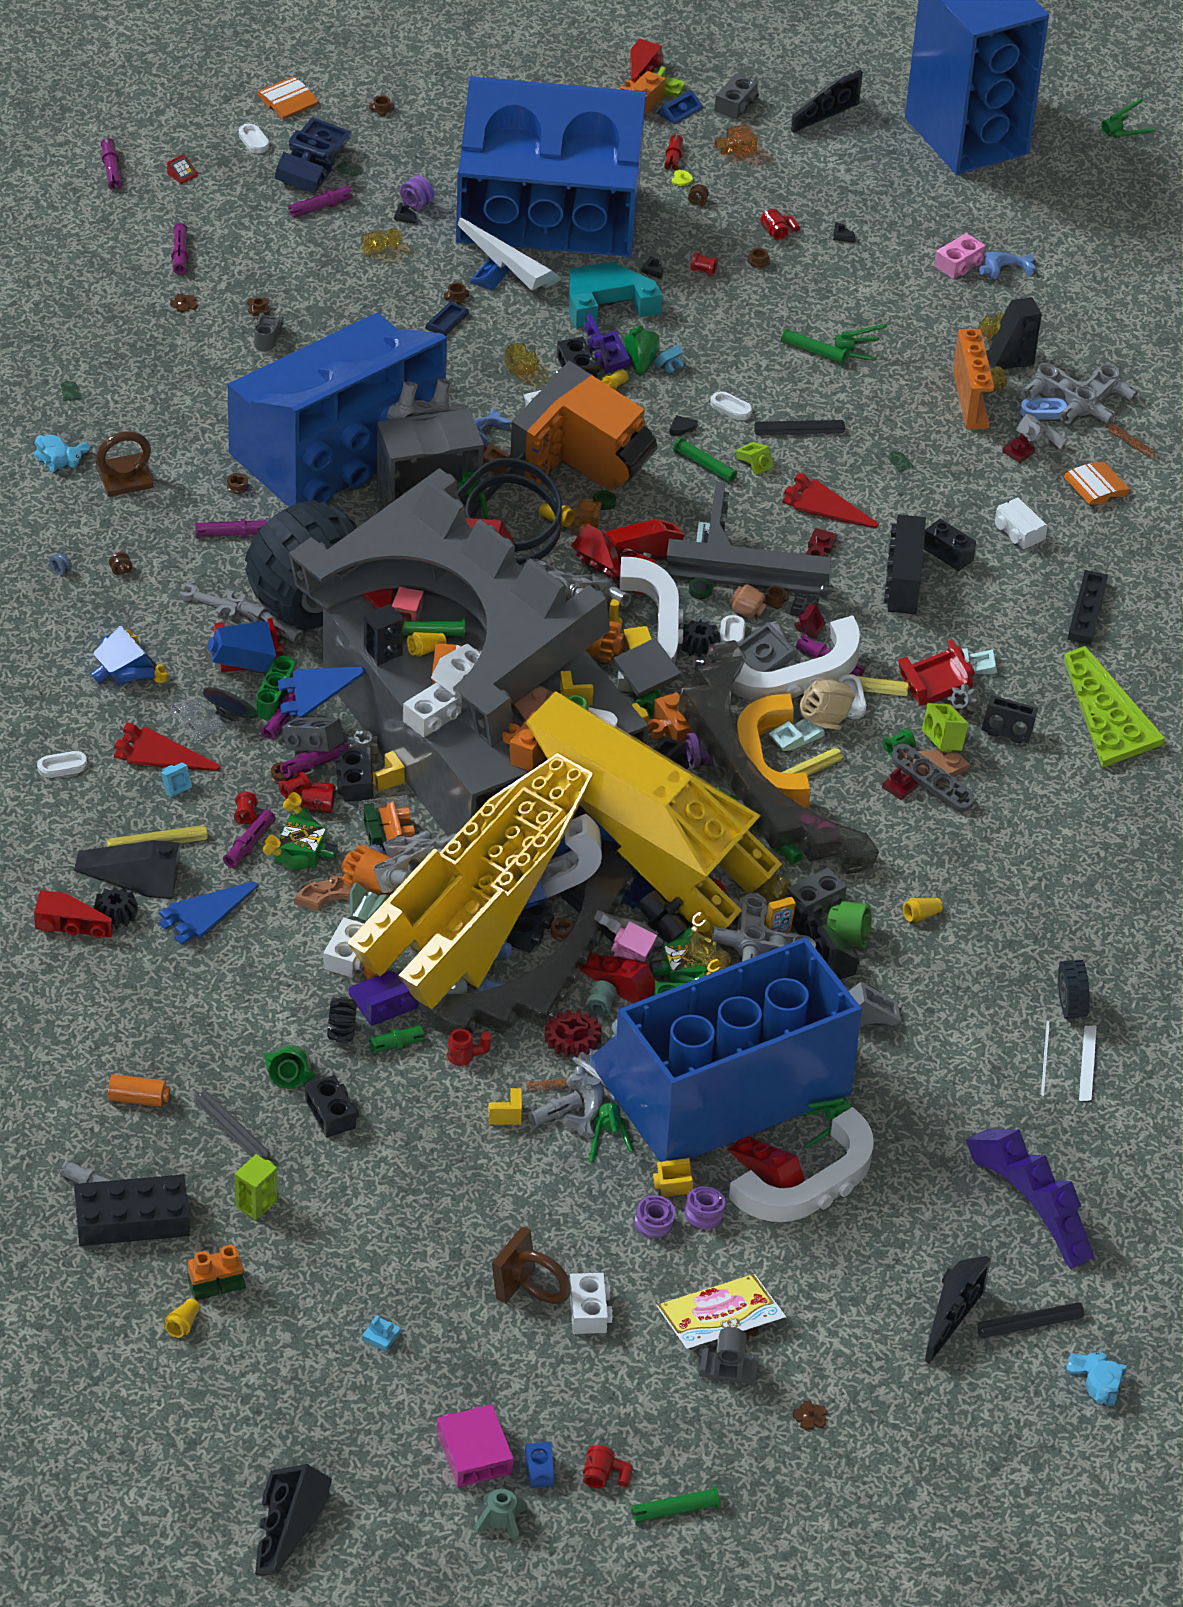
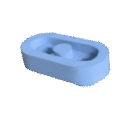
M1034 398L1032 401L1025 399L1021 404V414L1023 417L1027 414L1032 415L1038 420H1058L1059 413L1067 407V404L1059 398Z

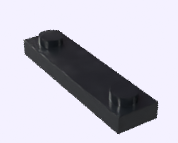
M1085 570L1067 640L1087 644L1092 643L1108 574Z

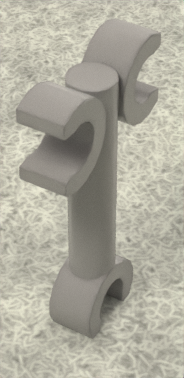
M185 584V591L189 593L180 592V599L183 601L195 600L218 607L217 617L219 618L223 613H229V621L234 620L237 605L245 598V594H242L240 598L234 599V591L231 590L227 594V600L198 592L192 584Z

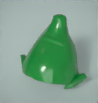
M643 325L630 329V332L623 337L624 347L634 363L637 375H643L649 368L658 352L660 344L659 335L645 330Z
M287 1045L278 1048L273 1053H263L269 1077L280 1088L294 1089L317 1076L311 1070L309 1055L300 1046Z

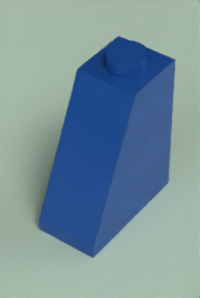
M267 621L220 627L208 642V651H210L212 662L266 673L276 657Z

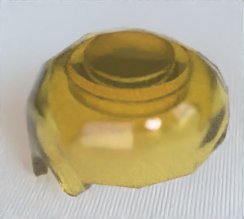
M997 313L991 319L989 315H986L979 321L978 328L981 330L984 338L991 340L992 336L998 333L1001 327L1000 321L1004 313Z
M513 343L508 345L505 350L504 363L506 368L513 374L526 376L537 370L539 359L535 351L532 353L527 352L525 344Z

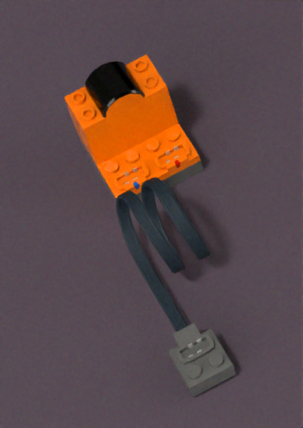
M568 361L513 419L510 458L495 459L484 464L457 491V495L461 499L484 474L496 468L509 467L503 474L489 477L475 487L466 502L465 518L472 519L482 507L480 499L472 508L471 505L476 497L488 487L490 488L484 493L486 502L504 483L518 484L529 488L548 503L555 515V520L538 537L524 542H514V552L537 547L549 539L554 532L555 534L551 541L540 551L530 556L515 559L519 565L526 563L528 558L541 560L555 547L561 533L562 499L557 486L548 476L549 470L557 467L560 461L563 460L611 491L617 486L621 487L636 475L656 453L658 448L654 434L644 425L645 409L571 361ZM542 481L551 490L556 499V502L553 499V497L543 487L539 485Z

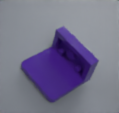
M591 313L586 314L587 322L584 323L587 335L590 336L587 342L591 346L592 352L595 351L594 357L598 360L599 366L603 367L605 373L631 366L630 357L617 331L601 335Z
M393 971L386 972L381 977L376 976L349 987L348 993L350 997L355 999L357 1007L370 1026L418 1008V1001L414 999L406 985L401 982Z

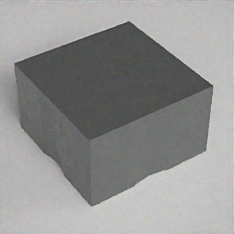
M470 408L377 422L376 491L383 509L439 468L446 474H451L456 479L458 487V482H461L463 473L476 472L483 466L484 444ZM464 494L460 499L463 504H466L468 495ZM479 495L476 497L473 503L477 502L480 499Z

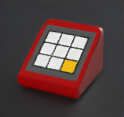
M184 154L167 162V174L180 184L198 176V173Z

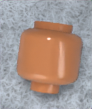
M749 584L743 587L739 586L730 600L732 610L749 620L753 619L755 615L760 617L767 607L763 603L765 594Z

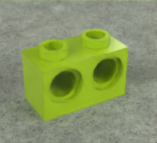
M928 703L922 731L940 751L951 753L953 750L962 751L968 722L950 704Z
M255 1154L234 1174L235 1207L254 1220H257L278 1201L277 1167L270 1160H265Z

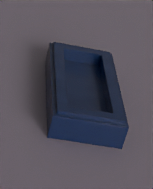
M450 301L425 325V329L446 336L469 314V309Z

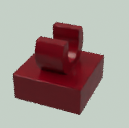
M1020 434L1019 437L1003 447L1002 453L1021 463L1035 453V447L1029 444L1028 438Z
M815 604L808 605L804 613L799 615L800 622L794 623V626L799 632L805 631L808 637L817 638L826 622Z
M898 767L883 782L882 788L902 800L917 788L918 783L911 778V775L902 773Z

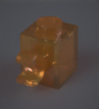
M745 123L728 128L726 138L715 139L714 147H720V154H727L732 151L738 159L757 153L758 137Z
M578 500L575 513L574 535H579L588 524L599 530L601 502Z

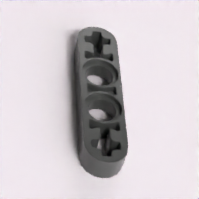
M899 744L894 747L891 760L895 767H899L906 775H911L913 780L958 811H968L972 808L974 794L969 788L911 746ZM907 753V759H898L899 754ZM924 765L929 768L930 773L926 776H920L916 773V768ZM939 780H945L949 783L950 787L942 791L935 784ZM956 788L955 794L953 793L952 796L949 797V795H951V793L953 792V789ZM958 797H967V803L964 801L961 804L958 803Z

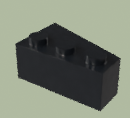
M1033 297L1010 301L1000 321L1001 327L998 333L992 336V344L989 350L986 351L988 363L992 371L1034 365L1042 313Z

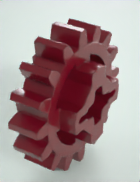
M569 1009L565 1015L558 1012L557 1018L550 1017L549 1023L545 1024V1042L548 1043L549 1049L555 1048V1054L565 1052V1057L574 1054L577 1058L581 1052L588 1055L589 1048L596 1050L597 1043H601V1024H598V1018L591 1019V1013L589 1012L582 1015L581 1010L572 1013Z

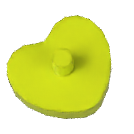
M676 170L674 172V177L672 178L673 185L686 186L693 182L692 175L687 171Z

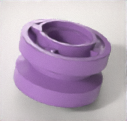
M416 175L401 185L400 196L406 205L419 211L433 201L434 190L427 179Z
M702 731L699 733V737L695 733H688L685 745L691 767H700L701 762L705 766L713 765L715 750L709 732Z
M705 1186L692 1189L687 1197L685 1208L686 1220L691 1225L700 1229L717 1227L722 1221L725 1208L723 1194L714 1188Z
M659 1195L643 1198L638 1204L634 1219L636 1230L648 1238H661L667 1235L673 1226L675 1208L668 1199Z

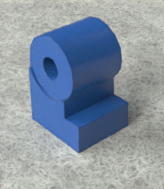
M551 1442L526 1444L524 1459L528 1471L530 1489L554 1486Z

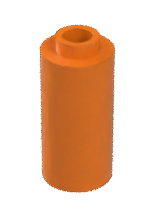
M112 1074L108 1087V1101L163 1107L164 1102H169L171 1088L166 1086L165 1080Z

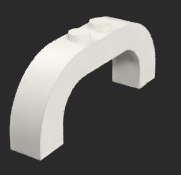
M621 557L620 590L639 591L649 595L655 601L658 607V642L675 664L678 644L683 642V629H678V623L683 624V609H679V595L675 582L663 568L651 561L634 557ZM618 670V690L633 691Z
M853 615L830 622L831 639L835 647L827 655L772 672H759L748 667L739 650L715 656L716 672L724 669L729 677L722 682L727 683L730 691L751 701L777 694H791V698H795L804 694L805 689H808L818 679L831 678L838 681L841 676L850 674L853 671L860 655L859 628Z
M587 814L572 819L565 832V844L572 850L550 860L540 877L547 898L584 882L597 871L601 864L600 830L595 821Z
M853 1107L832 1119L831 1136L844 1147L847 1153L844 1157L803 1183L792 1188H776L763 1182L750 1170L730 1182L729 1199L745 1213L772 1222L794 1221L804 1218L820 1208L822 1210L827 1209L837 1197H845L850 1194L853 1188L863 1180L870 1168L873 1134L868 1122Z

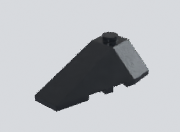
M858 70L828 83L792 115L791 131L795 133L859 105L863 72Z
M152 840L78 851L74 871L101 881H109L121 888L125 887L137 891L140 895L146 897L173 899L180 865V843Z
M787 895L786 898L792 897L796 902L792 924L797 933L808 936L815 941V949L839 980L856 975L857 965L860 962L858 953L852 950L849 943L793 895Z
M983 1256L959 1260L953 1269L949 1268L942 1278L944 1285L927 1345L926 1363L930 1364L984 1294L991 1258Z
M309 1464L270 1471L262 1496V1506H269L267 1518L260 1519V1528L266 1530V1537L258 1544L256 1575L266 1576L279 1573L325 1506V1502L330 1494L329 1489L332 1478Z

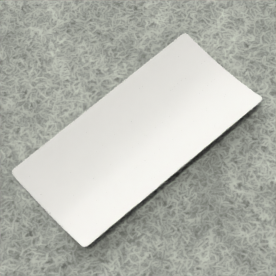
M1047 1021L1046 1024L1043 1075L1041 1087L1042 1096H1044L1050 1021ZM1096 1025L1084 1026L1079 1101H1089L1092 1099Z

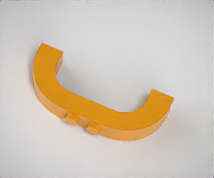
M777 694L760 698L744 708L738 718L737 739H733L734 754L738 753L736 755L737 770H742L746 788L757 799L782 808H809L810 786L807 772L781 773L769 768L764 762L759 738L765 732L774 730L788 721L793 725L794 709L791 694Z

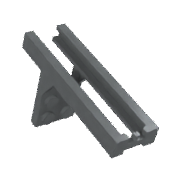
M716 481L708 542L669 539L667 573L674 579L693 580L695 578H705L711 581V583L735 586L749 584L754 588L767 589L770 586L776 585L784 588L786 592L827 596L831 557L731 546L725 535L729 492H725V482Z

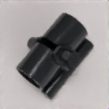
M652 891L637 905L649 920L647 924L650 928L657 931L658 934L660 933L668 943L680 936L689 927L678 914V909L683 905V901L679 897H675L671 902H668L660 893Z

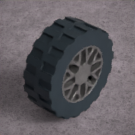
M1083 960L1061 961L1058 967V989L1063 1016L1065 1019L1087 1017L1090 1008V995L1085 963Z

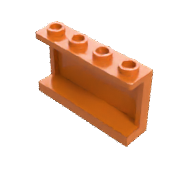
M958 329L953 373L966 429L989 428V420L982 392H993L994 385L980 329Z

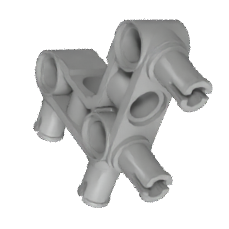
M1042 363L1039 365L1037 372L1032 376L1031 383L1022 389L1021 395L1024 399L1027 398L1028 401H1032L1039 393L1048 398L1062 399L1066 402L1067 407L1059 413V419L1062 422L1065 420L1066 424L1071 423L1077 415H1093L1109 424L1116 412L1101 403L1111 393H1117L1132 402L1137 397L1139 389L1123 381L1122 376L1119 375L1118 368L1112 364L1101 365L1086 382H1078L1054 365Z
M437 379L434 397L429 402L414 400L418 385L407 381L403 382L400 398L389 408L387 418L393 420L466 409L463 404L449 405L447 400L452 382L447 379Z
M532 559L538 565H543L553 577L563 581L566 586L567 601L588 585L596 591H601L606 596L607 602L615 599L619 601L620 606H628L631 601V594L618 589L613 579L604 574L570 575L555 569V567L548 565L544 561Z
M421 831L412 837L399 836L384 842L386 854L392 858L373 867L381 892L395 891L433 849L438 850L440 853L457 833H452L438 841L432 839L428 831Z
M749 893L745 897L742 896L738 899L730 898L742 910L737 915V929L735 931L714 926L711 937L712 943H720L736 949L737 953L743 957L742 961L807 937L814 948L816 947L815 941L808 936L794 933L786 934L767 928L764 925L767 915V902L763 896L756 893Z

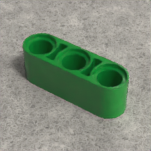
M279 656L274 659L257 693L258 716L264 720L272 718L274 713L280 708V704L283 703L284 697L289 694L287 689L279 690L278 680L293 677L295 662L291 657Z

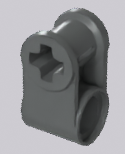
M264 313L259 314L254 328V346L257 350L270 351L274 348L278 336H280L283 329V316H278L277 318L265 316Z

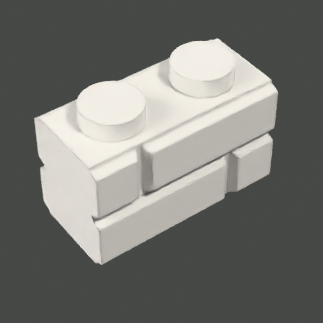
M1019 498L998 506L995 524L999 530H1003L1009 535L1010 540L1014 544L1017 543L1022 549H1025L1046 539L1048 525Z

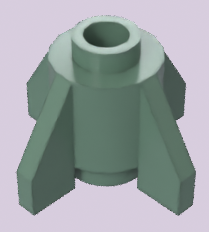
M354 883L350 890L349 919L365 924L389 896L387 894L378 896L375 893L366 892L365 888L358 883Z
M496 1489L483 1495V1501L487 1507L475 1524L477 1534L492 1526L496 1529H506L514 1542L518 1540L519 1531L515 1521L516 1515L527 1510L528 1504L526 1501L507 1489Z

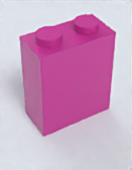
M493 1405L477 1406L471 1410L449 1413L437 1418V1435L457 1488L513 1474V1456Z

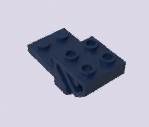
M312 117L301 131L296 130L290 137L289 147L292 150L291 154L283 152L276 168L275 179L282 181L284 184L293 185L315 194L331 173L334 158L350 140L351 131Z

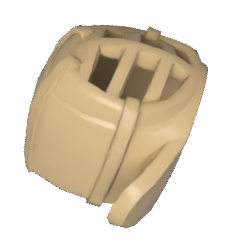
M831 678L818 679L808 689H805L804 696L800 702V712L804 718L815 725L840 730L842 726L839 724L843 719H846L855 695L850 686Z

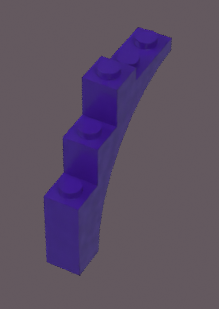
M985 1129L965 1139L976 1165L985 1166L998 1172L1028 1199L1050 1230L1069 1268H1074L1095 1257L1077 1211L1082 1206L1073 1182L1055 1180L1046 1155H1029L1019 1129Z

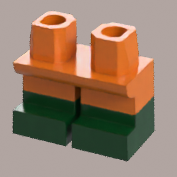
M394 801L388 803L384 808H375L374 803L364 804L363 821L370 846L374 844L376 846L380 845V848L382 847L383 851H385L383 844L387 840L399 836L412 837L415 835L413 825L400 827V825L411 824L409 807L396 809Z
M232 1244L223 1246L219 1253L211 1255L206 1251L195 1253L194 1259L188 1260L187 1280L195 1300L219 1295V1288L222 1294L246 1288L243 1278L244 1267L237 1248L235 1249Z

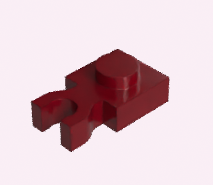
M815 528L808 542L809 549L806 555L825 557V553L830 554L837 540V534Z

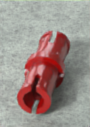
M672 135L669 140V146L666 148L664 167L665 169H670L671 164H673L672 170H677L679 159L682 157L681 147L683 138L677 135L675 140V135Z

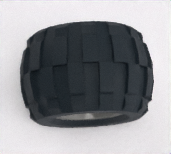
M316 500L294 504L274 515L258 531L252 540L245 558L247 562L245 567L248 575L247 578L256 598L271 615L281 622L285 621L289 625H293L296 629L305 630L323 626V608L295 586L289 552L310 537L318 543L322 542L329 549L358 528L357 524L350 516L326 502L318 503Z

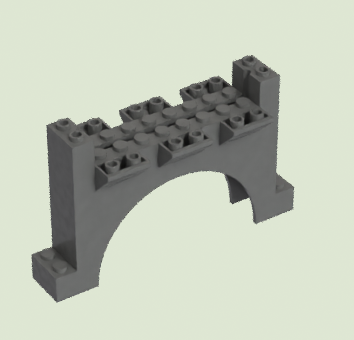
M439 468L329 549L322 542L318 543L310 537L289 552L295 586L327 612L338 604L361 594L399 587L434 592L448 597L468 609L482 624L487 634L483 650L470 672L453 687V691L470 704L458 716V720L493 747L503 739V732L509 733V724H514V714L511 708L514 703L610 631L607 598L601 591H596L588 585L567 601L565 584L561 579L549 574L543 565H538L532 559H529L524 567L519 565L515 559V546L510 539L503 538L492 525L488 526L481 519L476 522L473 528L467 524L465 507L457 495V481L451 474H446Z

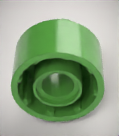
M843 901L840 905L833 906L830 909L827 925L849 943L850 947L865 948L867 941L861 939V937H869L871 932V906L869 904Z

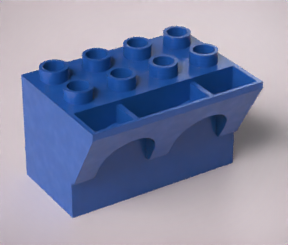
M918 0L905 118L955 175L1030 153L1049 14L1036 0Z
M470 76L462 151L458 168L456 242L475 243L458 226L459 219L463 218L511 247L631 257L640 191L646 92Z
M377 312L228 383L229 454L288 507L311 500H316L318 503H327L334 494L348 487L359 488L363 486L370 476L377 473V422L390 420L387 418V412L399 400L403 382L410 381L418 385L414 400L429 402L434 397L437 379H446L447 337L441 333L407 329L398 330Z
M807 937L618 1009L617 1035L590 1057L589 1063L660 1162L686 1158L692 1159L816 1109L809 1108V1103L835 1100L851 1095L862 1008Z

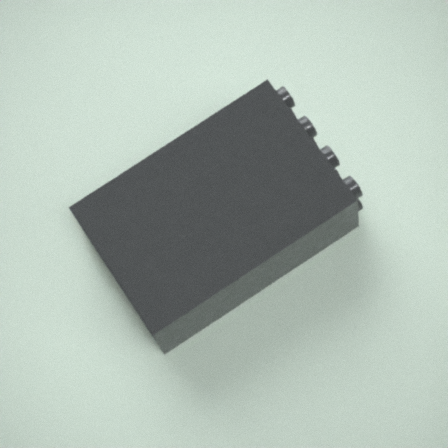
M393 588L392 605L399 588ZM419 590L423 591V611L419 621H463L465 619V639H463V636H445L446 644L459 646L469 644L476 650H483L487 633L482 624L468 609L443 595ZM361 594L338 604L328 612L323 609V668L363 667L366 670L363 676L341 690L337 695L364 730L369 731L372 737L377 736L378 748L383 754L391 751L395 752L405 766V782L447 836L452 833H458L491 797L530 772L510 764V744L503 742L502 739L491 747L458 720V717L426 737H422L404 723L403 703L432 686L431 676L435 651L421 657L412 656L407 648L408 636H403V655L376 666L364 652V615L377 610V608ZM586 650L539 684L548 690L556 691L560 694L561 671H571L573 685H593V706H589L590 708L609 711L615 714L618 728L647 745L648 724ZM463 698L461 713L470 706ZM512 708L514 724L521 728L524 724V719ZM545 757L539 765L547 761V757ZM580 804L576 812H586Z

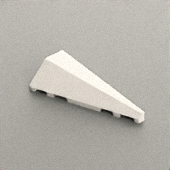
M459 219L458 226L500 268L507 266L531 291L540 286L546 289L561 281L562 278L552 270L465 219Z

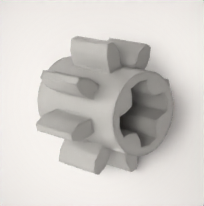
M962 684L961 690L953 687L954 693L952 697H948V700H951L953 704L952 707L955 710L960 709V715H965L967 709L975 712L974 706L976 702H980L975 695L977 689L968 691L969 686L966 684Z
M366 730L356 731L354 738H348L349 749L370 747L371 755L372 753L378 754L377 736L372 737V734Z

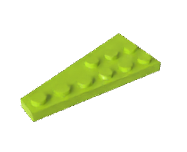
M1086 646L1065 653L1064 663L1102 768L1164 745L1165 737Z

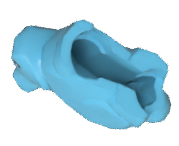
M39 435L34 442L37 450L33 454L40 462L43 461L53 473L58 469L64 468L66 465L73 469L78 467L82 460V454L87 453L91 446L89 443L84 442L76 447H69L61 437Z
M1102 1352L1091 1353L1087 1356L1071 1353L1069 1363L1066 1365L1067 1372L1070 1374L1087 1373L1086 1389L1089 1396L1097 1404L1115 1405L1119 1386L1124 1380L1127 1366L1107 1361V1355Z

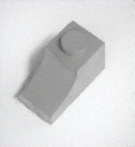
M862 982L849 990L850 994L862 1008L860 1027L869 1024L895 1026L901 1022L897 1001Z

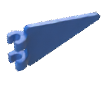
M344 667L295 670L292 678L278 680L279 690L287 689L288 693L295 692L296 701L280 704L281 714L290 713L292 717H305L363 676L366 672L365 668Z
M252 881L172 903L169 905V908H164L159 912V915L164 919L159 921V925L166 930L175 925L179 920L181 923L175 927L179 935L175 936V940L181 945L192 939L194 935L201 938L257 888V883Z

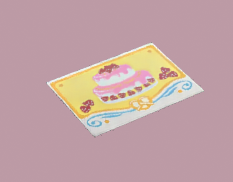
M755 1274L656 1305L686 1349L718 1339L720 1330L726 1327H735L744 1331L786 1317Z

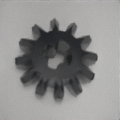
M701 618L698 622L691 620L689 624L683 625V642L680 644L683 652L688 651L689 657L696 653L698 658L702 654L710 656L711 652L716 653L721 640L720 632H718L716 625H711L710 621L702 622Z
M115 886L112 890L104 888L102 894H97L94 902L95 905H93L95 910L112 919V924H114L116 929H118L121 923L127 927L129 921H135L138 911V903L133 892H127L125 887L120 890L116 889Z
M333 997L330 1001L327 1029L329 1040L351 1042L354 1038L357 1009L355 999Z

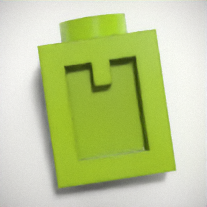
M661 66L659 72L655 74L666 78L664 95L674 98L680 97L685 88V81L665 77L666 67Z
M751 442L735 450L737 459L751 464L755 475H759L774 467L770 447L767 445Z

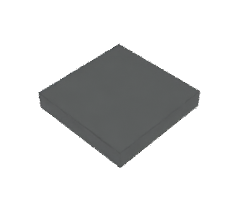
M769 622L730 649L731 652L739 650L746 665L759 672L776 671L798 655L793 646Z
M656 638L613 658V663L638 698L681 678V672Z

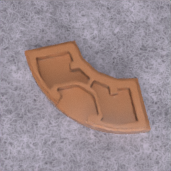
M343 876L330 877L329 880L318 883L314 881L297 893L294 898V904L319 911L324 904L332 900H350L351 887L344 885Z

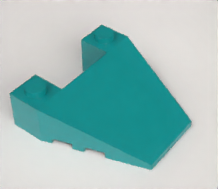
M612 261L570 268L569 316L576 329L584 328V323L587 322L586 314L591 313L597 325L599 304L630 299L640 318L661 314L662 293L654 280Z

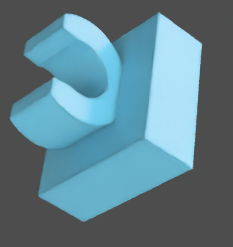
M678 344L661 353L653 363L658 369L664 366L665 371L671 374L675 371L672 364L678 369L684 366L682 360L678 358L683 353V350Z
M186 764L170 765L162 769L161 775L165 791L170 797L192 788Z
M376 1315L363 1333L362 1341L387 1352L401 1333V1327Z

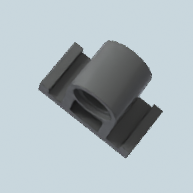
M726 1327L720 1330L716 1353L708 1352L709 1348L703 1347L699 1377L755 1384L759 1355L754 1354L753 1358L745 1357L746 1333L735 1327Z

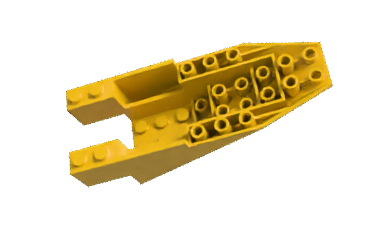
M555 691L526 721L547 759L558 753L594 774L580 805L621 845L617 851L668 902H671L675 897H679L683 901V905L678 910L693 926L692 919L695 914L701 912L707 917L706 920H708L711 926L710 930L700 933L708 941L711 940L714 926L725 929L742 911L708 877L711 871L719 865L749 894L765 883L782 865L748 831L761 815L632 735Z
M557 753L491 797L440 853L438 850L433 849L347 942L361 964L381 977L410 945L419 953L399 976L414 999L430 1009H433L461 977L479 989L557 849L594 774Z

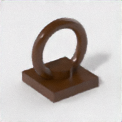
M131 431L119 432L108 437L98 448L95 462L96 469L108 497L154 488L152 478L146 466L151 455V446L143 435ZM134 441L141 446V453L105 460L108 450L119 442Z
M521 1226L492 1262L496 1299L505 1304L520 1286L535 1298L550 1304L563 1303L571 1294V1282L568 1275L552 1258L543 1253L533 1251L531 1230ZM535 1263L544 1266L556 1277L560 1285L559 1292L552 1293L543 1290L529 1278L535 1268Z

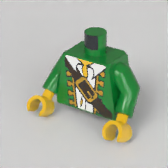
M295 792L291 793L283 803V808L286 811H294L295 814H290L279 839L274 835L268 836L265 840L266 845L263 847V852L266 855L274 854V862L283 864L289 870L307 867L316 868L320 857L335 860L338 845L327 843V829L312 818L304 807L300 808L301 797Z
M699 912L694 915L692 919L693 927L689 926L680 936L663 946L662 960L650 961L649 966L653 977L666 975L670 983H688L724 968L719 959L710 961L703 936L698 935L699 931L704 933L709 931L711 927L703 913Z

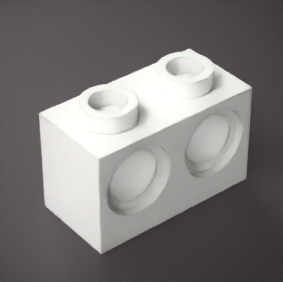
M465 644L441 657L431 678L450 693L456 695L457 693L453 691V687L470 672L481 653L469 644Z
M436 682L403 703V722L422 737H426L461 714L462 697L458 694L453 695Z
M343 917L323 953V969L353 978L356 970H362L363 965L347 942L364 925L363 923Z
M604 1273L570 1274V1306L573 1334L607 1333V1323H612V1306L606 1305V1301H610V1285L604 1284Z

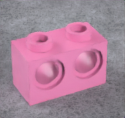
M965 233L936 251L934 266L953 279L959 275L963 276L969 269L974 266H980L983 263L986 245Z
M629 921L625 929L622 927L619 929L611 951L615 952L614 957L647 963L652 954L657 935Z

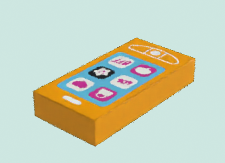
M792 897L768 904L765 921L767 928L776 932L790 933L796 905Z

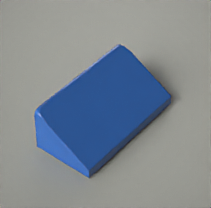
M690 90L662 106L657 111V114L675 124L704 106L694 92Z
M489 257L470 280V283L493 291L510 269L507 266L500 268Z

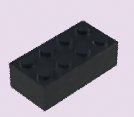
M898 514L897 524L892 523L890 538H895V540L890 539L885 584V587H890V589H885L884 603L888 604V612L915 615L917 613L926 517Z
M185 1174L74 1184L79 1246L190 1236Z

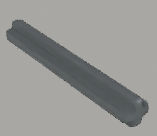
M203 1090L196 1095V1103L251 1157L257 1154L265 1160H270V1151L210 1093Z

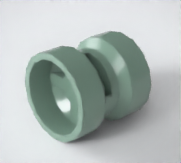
M606 981L594 982L590 990V996L585 1003L587 1012L602 1017L608 1016L617 995L616 988Z

